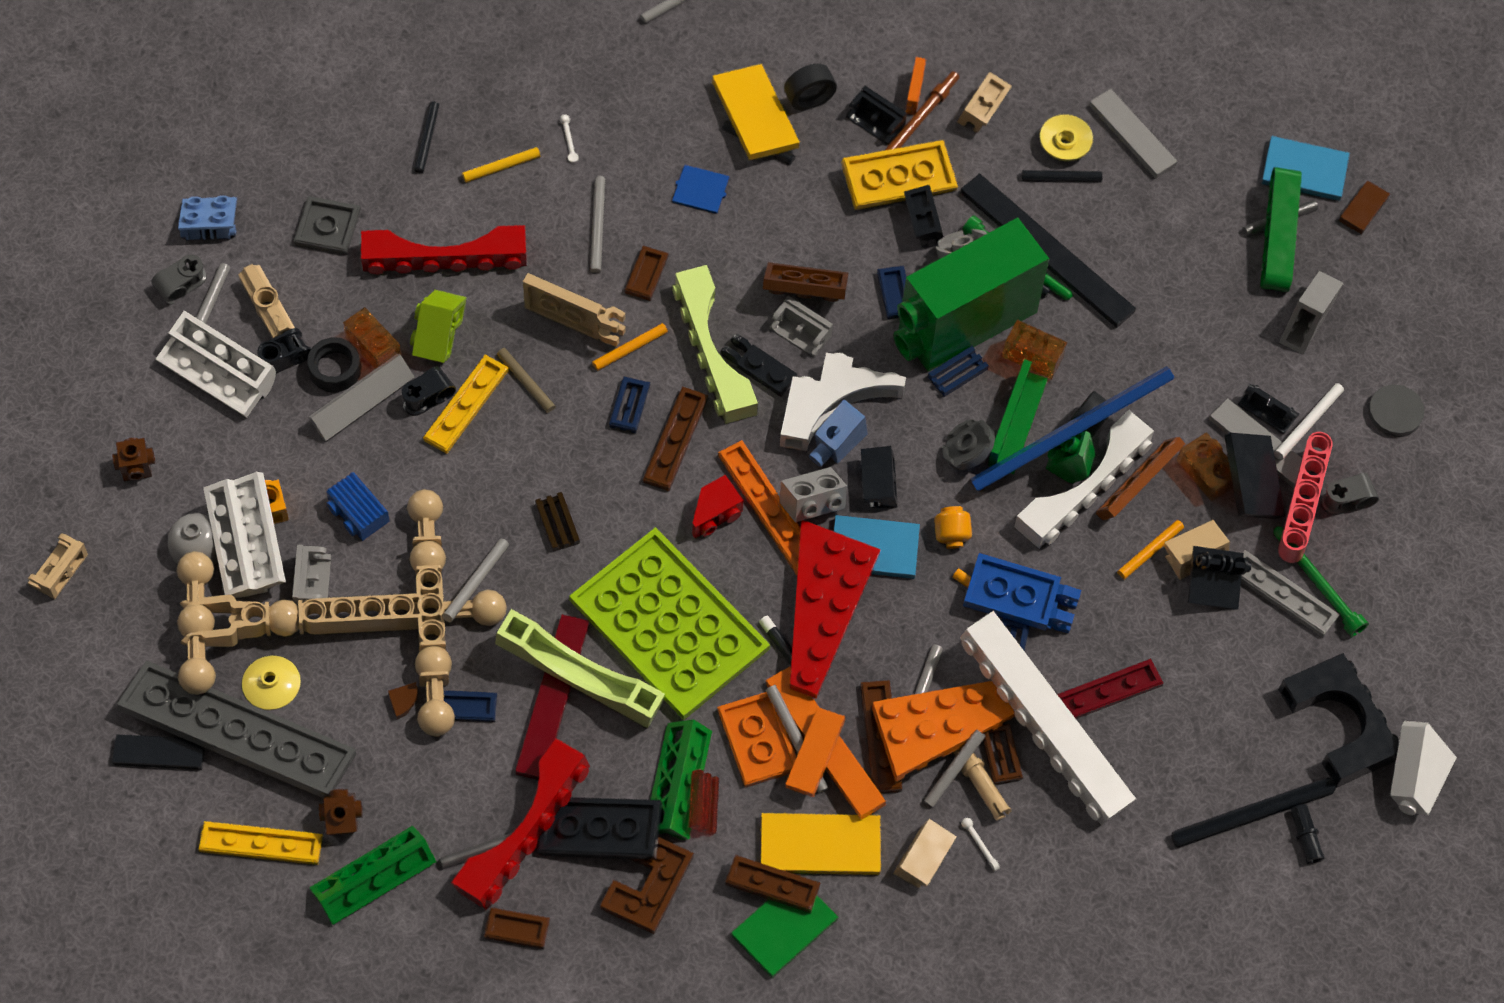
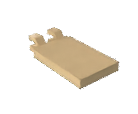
M529 273L523 280L526 309L594 339H600L604 343L618 346L619 337L609 333L614 332L624 336L626 326L615 320L609 321V319L616 318L620 322H624L625 312L614 306L606 309L596 302Z

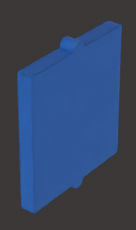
M684 165L680 180L676 181L677 188L672 202L717 214L722 198L726 197L725 189L729 176Z

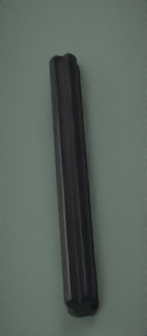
M1327 777L1180 828L1172 832L1171 838L1175 847L1179 848L1283 812L1296 805L1306 804L1333 794L1336 788L1332 779Z

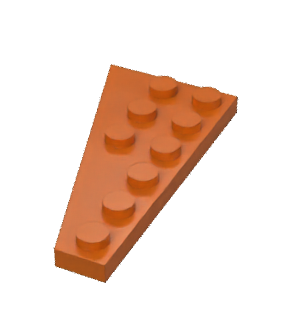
M992 681L880 700L872 704V711L896 782L903 779L905 774L927 766V763L939 756L944 757L963 747L976 729L983 734L990 729L995 730L1001 727L1003 722L1015 717L1014 709L1008 702H1004L1000 698L997 687Z

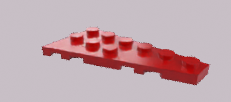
M805 520L801 521L790 689L817 699L879 558L881 549Z

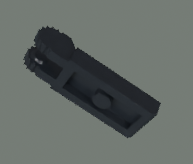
M734 334L731 342L737 348L746 352L743 357L729 346H724L720 351L723 357L737 365L736 368L780 397L791 386L793 376L797 377L796 372L754 344L751 345L747 339L739 334Z

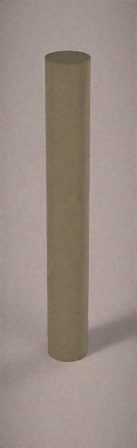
M500 349L497 356L547 413L555 409V404L507 349Z

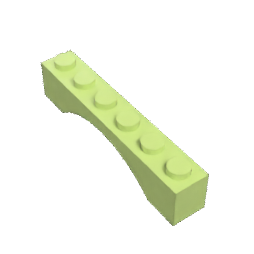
M707 265L676 273L672 291L675 300H681L683 305L680 308L683 322H689L691 330L688 331L692 346L697 345L700 353H697V360L700 369H706L708 376L705 377L706 386L709 393L714 392L716 396L714 407L717 415L723 416L725 424L756 416L758 402L750 380L737 373L723 360L710 337L708 318L715 301V286Z
M512 609L496 634V645L646 728L651 724L663 702L665 693L639 679L616 673L586 659L559 642L536 622Z

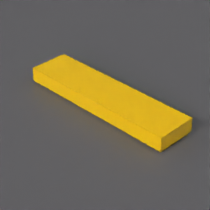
M484 355L425 434L423 440L447 454L505 377L509 368Z
M204 821L199 852L318 865L323 834Z

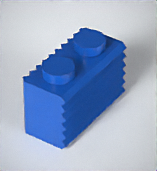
M351 472L345 479L337 482L336 485H333L326 491L328 497L327 507L334 516L340 514L345 520L343 525L351 536L357 534L363 541L390 522L388 511L354 472Z

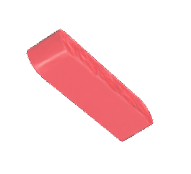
M1315 432L1309 436L1302 455L1278 548L1280 557L1288 563H1295L1301 560L1308 544L1333 444L1331 437L1324 432ZM1313 447H1318L1322 451H1316ZM1307 471H1313L1317 475H1311ZM1300 495H1307L1311 499H1304ZM1294 519H1301L1305 523H1298ZM1288 543H1294L1298 548H1293Z

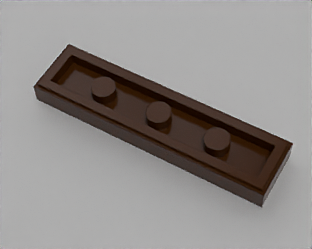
M682 386L645 473L643 483L670 491L707 403V394Z
M890 680L861 682L871 781L880 793L902 792V779L897 782L895 781L872 711L873 702L892 699Z

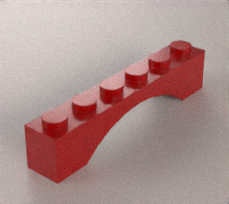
M525 225L497 226L488 234L474 241L445 247L413 243L397 236L390 230L361 231L363 272L371 274H381L384 271L409 273L411 270L436 272L439 269L463 271L466 268H479L486 271L493 269V267L518 269L521 266H527Z
M557 738L553 741L539 761L538 789L532 807L525 819L499 845L482 854L470 857L451 882L457 892L485 910L499 900L502 888L507 881L516 876L520 863L526 855H530L534 851L540 835L552 826L558 810L567 805L576 785L583 782L587 777L590 765L584 754Z

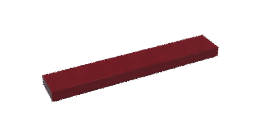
M562 614L555 639L581 655L590 621ZM544 672L515 771L516 775L539 780V761L557 738L572 687L547 672Z

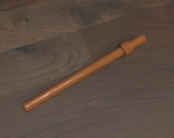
M952 71L941 84L939 83L931 91L929 99L885 150L901 148L936 105L948 97L950 94L949 90L960 78L956 72Z

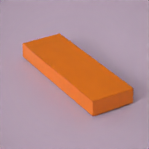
M817 707L787 779V789L814 798L845 723V716Z

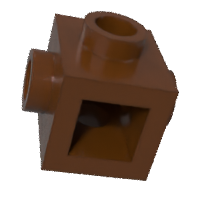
M128 438L122 442H116L117 453L112 454L115 471H121L124 481L152 477L151 465L155 464L153 447H147L145 438Z
M348 789L330 790V796H325L323 799L324 803L319 804L320 822L325 821L326 834L357 832L358 818H363L361 800H356L355 793H348ZM336 808H344L345 814H339Z

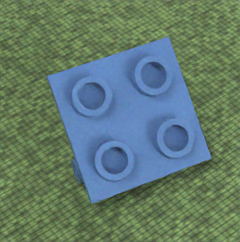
M218 196L216 198L191 197L183 199L178 226L181 238L186 237V240L201 239L200 229L203 239H206V229H210L211 239H214L215 229L217 239H229L231 236H236L234 220L237 197Z

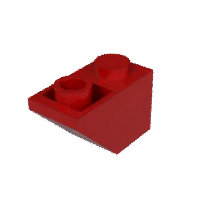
M726 475L701 488L692 523V535L694 538L701 535L704 537L709 536L717 530L718 525L725 521L732 523L741 516L744 500Z

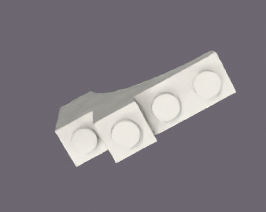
M826 353L820 381L806 376L800 378L793 376L781 430L780 446L807 451L817 429L844 399L851 404L860 400L877 397L903 398L906 377L894 372H876L866 367L854 368L852 367L853 357H847L842 353Z

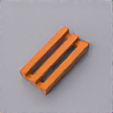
M916 57L907 99V114L915 115L917 112L925 71V58Z

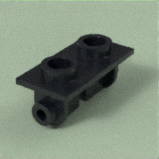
M1250 384L1244 392L1245 395L1238 403L1240 407L1283 434L1287 432L1299 416V413L1294 411L1293 407L1286 406L1264 392L1257 384Z

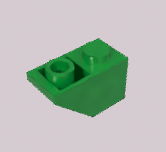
M1084 431L1049 450L1046 469L1072 484L1088 478L1095 457L1091 434Z

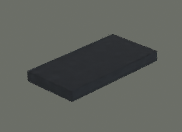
M571 797L567 805L561 807L556 813L552 826L540 835L537 853L543 856L656 860L662 802L661 800Z

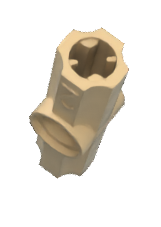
M251 264L245 267L238 274L239 279L271 337L275 338L287 330L295 328L278 298L277 291L269 283L261 266ZM265 302H272L268 305H262Z

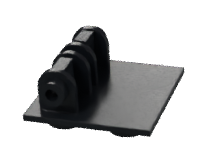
M1193 546L1188 603L1239 609L1241 577L1246 572H1250L1251 562L1243 558L1244 553Z

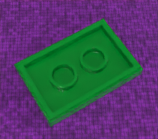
M818 895L811 913L768 900L731 932V936L771 978H774L838 920V916Z

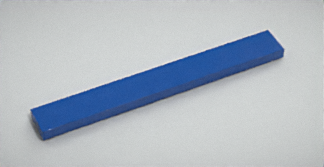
M1167 366L975 475L971 478L976 490L983 489L1067 441L1072 436L1081 433L1174 379L1173 373Z

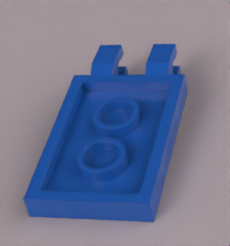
M979 553L963 606L988 614L994 611L998 617L1045 631L1046 628L1051 629L1052 626L1055 630L1069 633L1075 614L1057 609L1058 602L1061 605L1076 609L1081 590L1059 584L1061 580L1059 576Z

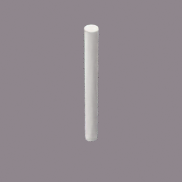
M1336 383L1274 452V456L1277 459L1283 460L1344 391L1342 385Z

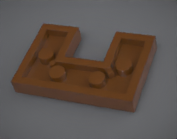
M658 837L656 860L630 859L652 869L641 892L613 880L600 905V910L655 934L694 858V853Z

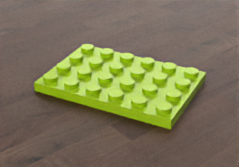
M656 527L569 595V601L649 685L665 693L664 700L683 720L770 650V644Z

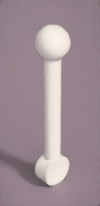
M562 115L560 123L564 126L569 149L568 161L576 163L579 157L574 152L568 125L570 118L568 115Z
M964 818L961 822L962 827L968 829L993 871L995 872L1000 869L996 859H993L973 828V821L970 818Z

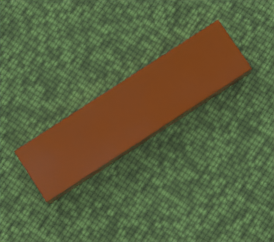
M1180 437L1165 440L1096 511V515L1102 520L1114 518L1185 445L1184 441Z

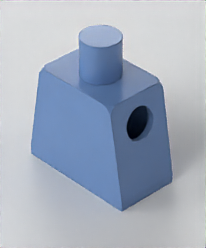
M844 399L816 431L817 447L811 452L809 458L819 467L829 458L839 463L868 435L865 416Z

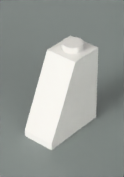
M1404 721L1401 728L1390 796L1399 805V809L1408 815H1429L1457 758L1429 723Z

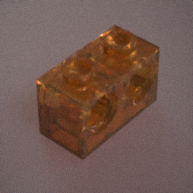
M365 307L343 322L346 338L374 369L396 354L401 355L400 344Z
M1017 320L1005 341L1002 357L1021 366L1024 359L1032 361L1030 370L1053 379L1064 358L1067 342Z
M1207 432L1180 449L1177 462L1211 502L1233 488L1228 457L1223 452L1221 444L1216 439H1212ZM1198 453L1204 454V455H1206L1208 458H1201V457H1199L1197 454H1198ZM1214 474H1220L1224 476L1225 479L1217 478Z

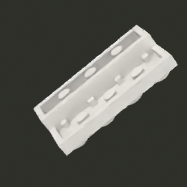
M183 311L169 331L171 338L156 358L160 364L246 418L260 398L268 395L276 376L275 368L186 311Z
M255 472L236 480L225 479L204 487L225 595L241 598L268 592V588L285 583L286 580L264 474Z

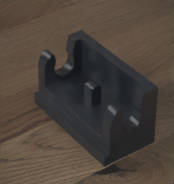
M866 85L851 101L849 107L852 109L846 114V118L886 145H889L906 126L907 119L905 111Z
M930 184L904 191L916 240H920L922 247H927V241L932 239L938 245V241L944 236Z
M884 446L861 449L864 503H869V508H898L895 456L892 447Z

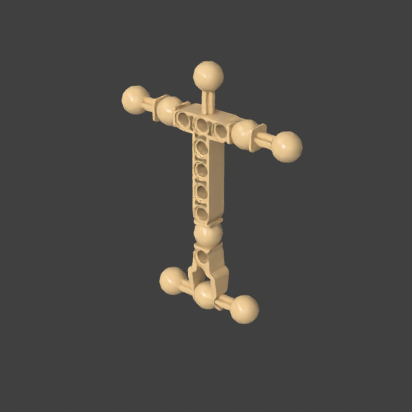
M419 490L410 497L407 504L408 514L417 523L418 537L412 539L413 549L409 559L416 573V594L309 599L302 603V600H298V605L293 601L283 599L276 601L270 607L269 602H265L263 605L260 602L236 601L232 595L204 597V586L213 576V563L202 552L193 551L186 553L179 560L176 570L178 578L187 586V600L180 603L184 609L180 612L177 621L179 631L185 636L181 640V644L188 648V660L180 667L178 673L181 687L190 694L199 695L206 693L213 686L216 673L214 667L205 658V646L233 647L238 643L239 639L260 637L267 633V636H271V631L276 635L286 637L293 635L299 629L300 634H304V631L309 634H333L418 629L419 653L415 659V668L419 675L420 686L426 687V703L418 712V724L430 736L438 737L446 734L454 724L455 715L451 706L444 701L443 686L449 685V672L452 667V661L446 651L445 621L442 615L453 601L443 602L442 569L446 562V555L441 547V536H435V522L443 512V503L439 495L432 490ZM425 582H433L436 584L435 586L430 588L423 586ZM484 590L479 592L473 600H468L455 618L473 617L481 625L492 626L498 624L504 618L507 605L503 596L497 591ZM427 608H434L437 610V612L433 614H428L424 612V610ZM400 609L408 611L405 615H397L395 612ZM369 611H377L379 613L374 617L366 615ZM341 612H347L350 614L346 618H339L336 616ZM212 613H230L228 621L231 627L213 630L215 620ZM314 613L320 615L315 620L307 618L310 614ZM255 616L262 618L259 622L255 623L248 621ZM429 634H435L439 638L428 640L425 637Z

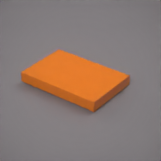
M767 692L717 707L745 788L790 774L797 756Z

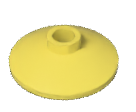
M1057 115L1047 120L1042 126L1040 143L1046 153L1053 158L1062 161H1073L1082 158L1089 152L1093 143V134L1088 124L1082 119L1072 115ZM1068 140L1070 143L1066 144L1061 141Z
M266 656L254 661L246 669L242 679V690L246 699L252 705L265 710H274L286 706L296 697L300 688V674L296 666L288 659L280 656ZM272 675L275 677L273 682L265 681L267 676Z

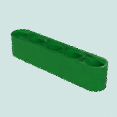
M1274 167L1271 173L1260 287L1262 289L1288 293L1291 288L1302 173L1298 170Z

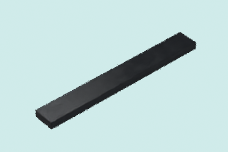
M979 173L961 188L960 193L999 227L1018 217L1049 257L1047 269L1115 328H1118L1135 313L1136 307L983 175Z

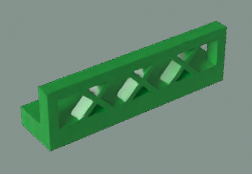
M1024 359L990 453L988 462L990 467L1025 446L1048 380L1046 377L1030 373L1032 361Z
M694 719L667 723L651 800H661L662 812L665 811L663 823L660 824L659 834L668 833L679 840H689L712 735L710 729ZM683 730L681 738L674 744L676 731ZM676 756V764L669 771V763ZM670 783V784H671L670 791H669V793L663 798V797H662L663 790H664V789L668 786V784Z
M412 825L309 887V889L321 904L329 921L334 925L436 863V860L425 838Z

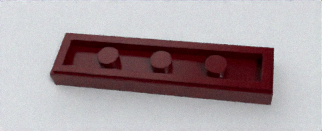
M1148 659L1057 695L1074 718L1078 719L1159 688L1164 683L1152 659Z

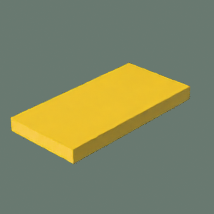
M762 64L712 76V83L749 160L799 148L800 142Z
M944 140L842 158L841 160L855 210L906 201L904 191L929 184L932 195L956 191L958 188Z
M762 813L761 863L790 873L880 875V815H869L861 820L858 815Z

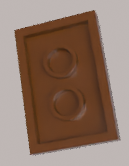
M768 262L763 289L769 290L770 293L776 295L788 292L795 293L800 298L818 296L823 297L826 301L837 302L839 299L845 300L849 273Z

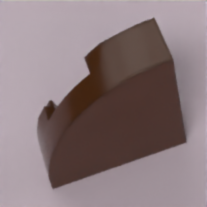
M416 682L388 691L397 720L406 716L414 706L418 696Z

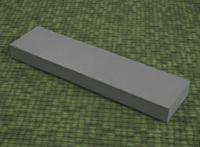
M1112 89L1107 90L1090 101L1089 106L1155 178H1158L1177 165L1178 161Z
M396 354L310 415L309 419L322 439L327 441L412 380L414 375L402 356Z
M1229 399L1223 402L1209 417V420L1226 434L1232 432L1271 436L1274 452L1283 443ZM1291 450L1283 460L1275 457L1278 476L1294 489L1302 458Z
M1244 550L1243 558L1250 561L1252 567L1250 572L1242 575L1241 582L1323 638L1340 614Z

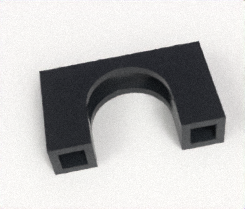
M1344 653L1283 679L1278 690L1292 714L1318 702L1332 700L1350 707L1360 721V737L1345 746L1327 753L1322 761L1323 767L1336 788L1396 761L1399 738L1389 730L1384 713L1376 708L1369 688L1366 685H1362L1357 676L1355 665L1352 661L1347 660Z

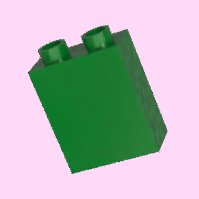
M1018 217L906 277L903 301L897 305L900 317L899 329L893 333V338L899 352L907 361L917 357L925 369L930 372L969 347H976L1037 313L1049 257Z

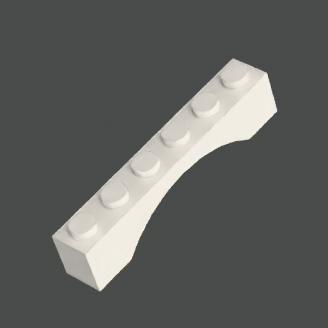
M1128 410L1110 427L1107 438V451L1095 472L1079 486L1065 493L1035 498L1017 515L1014 527L1039 549L1045 543L1048 545L1052 544L1059 536L1060 532L1058 530L1061 527L1072 525L1079 516L1077 512L1082 507L1088 509L1096 501V494L1101 489L1107 491L1114 484L1115 476L1120 471L1123 474L1126 473L1134 464L1133 459L1138 454L1143 456L1149 451L1153 445L1151 439L1154 430Z

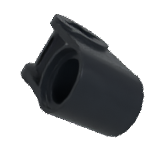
M293 328L261 343L258 347L257 355L272 365L277 374L293 365H298L308 360L311 347L306 346L300 329ZM268 357H276L272 360L266 359Z
M433 367L403 386V408L409 415L418 416L437 404L445 402V398L447 400L455 394L456 387L440 367Z

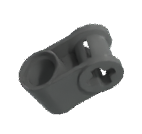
M193 254L186 255L171 266L156 273L151 283L165 302L172 305L174 304L173 301L177 298H184L186 294L200 287L206 280V272L198 256Z
M1359 473L1349 478L1332 481L1327 487L1326 494L1322 497L1321 505L1328 514L1338 515L1356 509H1364L1363 506L1369 508L1379 501V497L1367 473Z

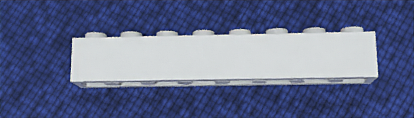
M992 611L967 628L960 637L964 650L970 656H974L980 664L979 668L982 674L987 679H991L997 687L1000 698L1011 705L1015 711L1016 719L1032 733L1034 743L1040 749L1045 750L1051 758L1050 762L1053 768L1058 773H1062L1068 781L1071 792L1082 799L1089 816L1103 825L1127 808L1136 799L995 612Z

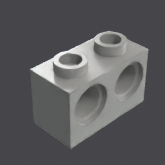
M831 467L781 481L780 504L795 522L844 509L847 485Z

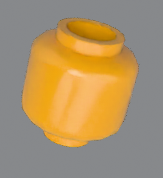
M961 506L941 508V513L937 514L934 518L936 540L946 544L947 549L964 547L963 542H967L972 538L970 514L963 511Z

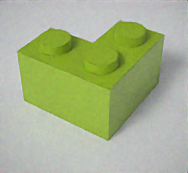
M434 290L428 297L424 298L421 304H417L414 319L418 320L417 329L413 330L410 339V345L414 346L413 356L442 363L450 357L455 330L463 321L467 297Z

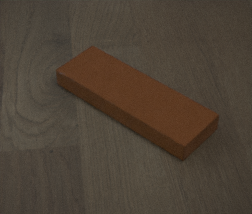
M735 855L725 883L727 886L811 913L821 884L820 882Z

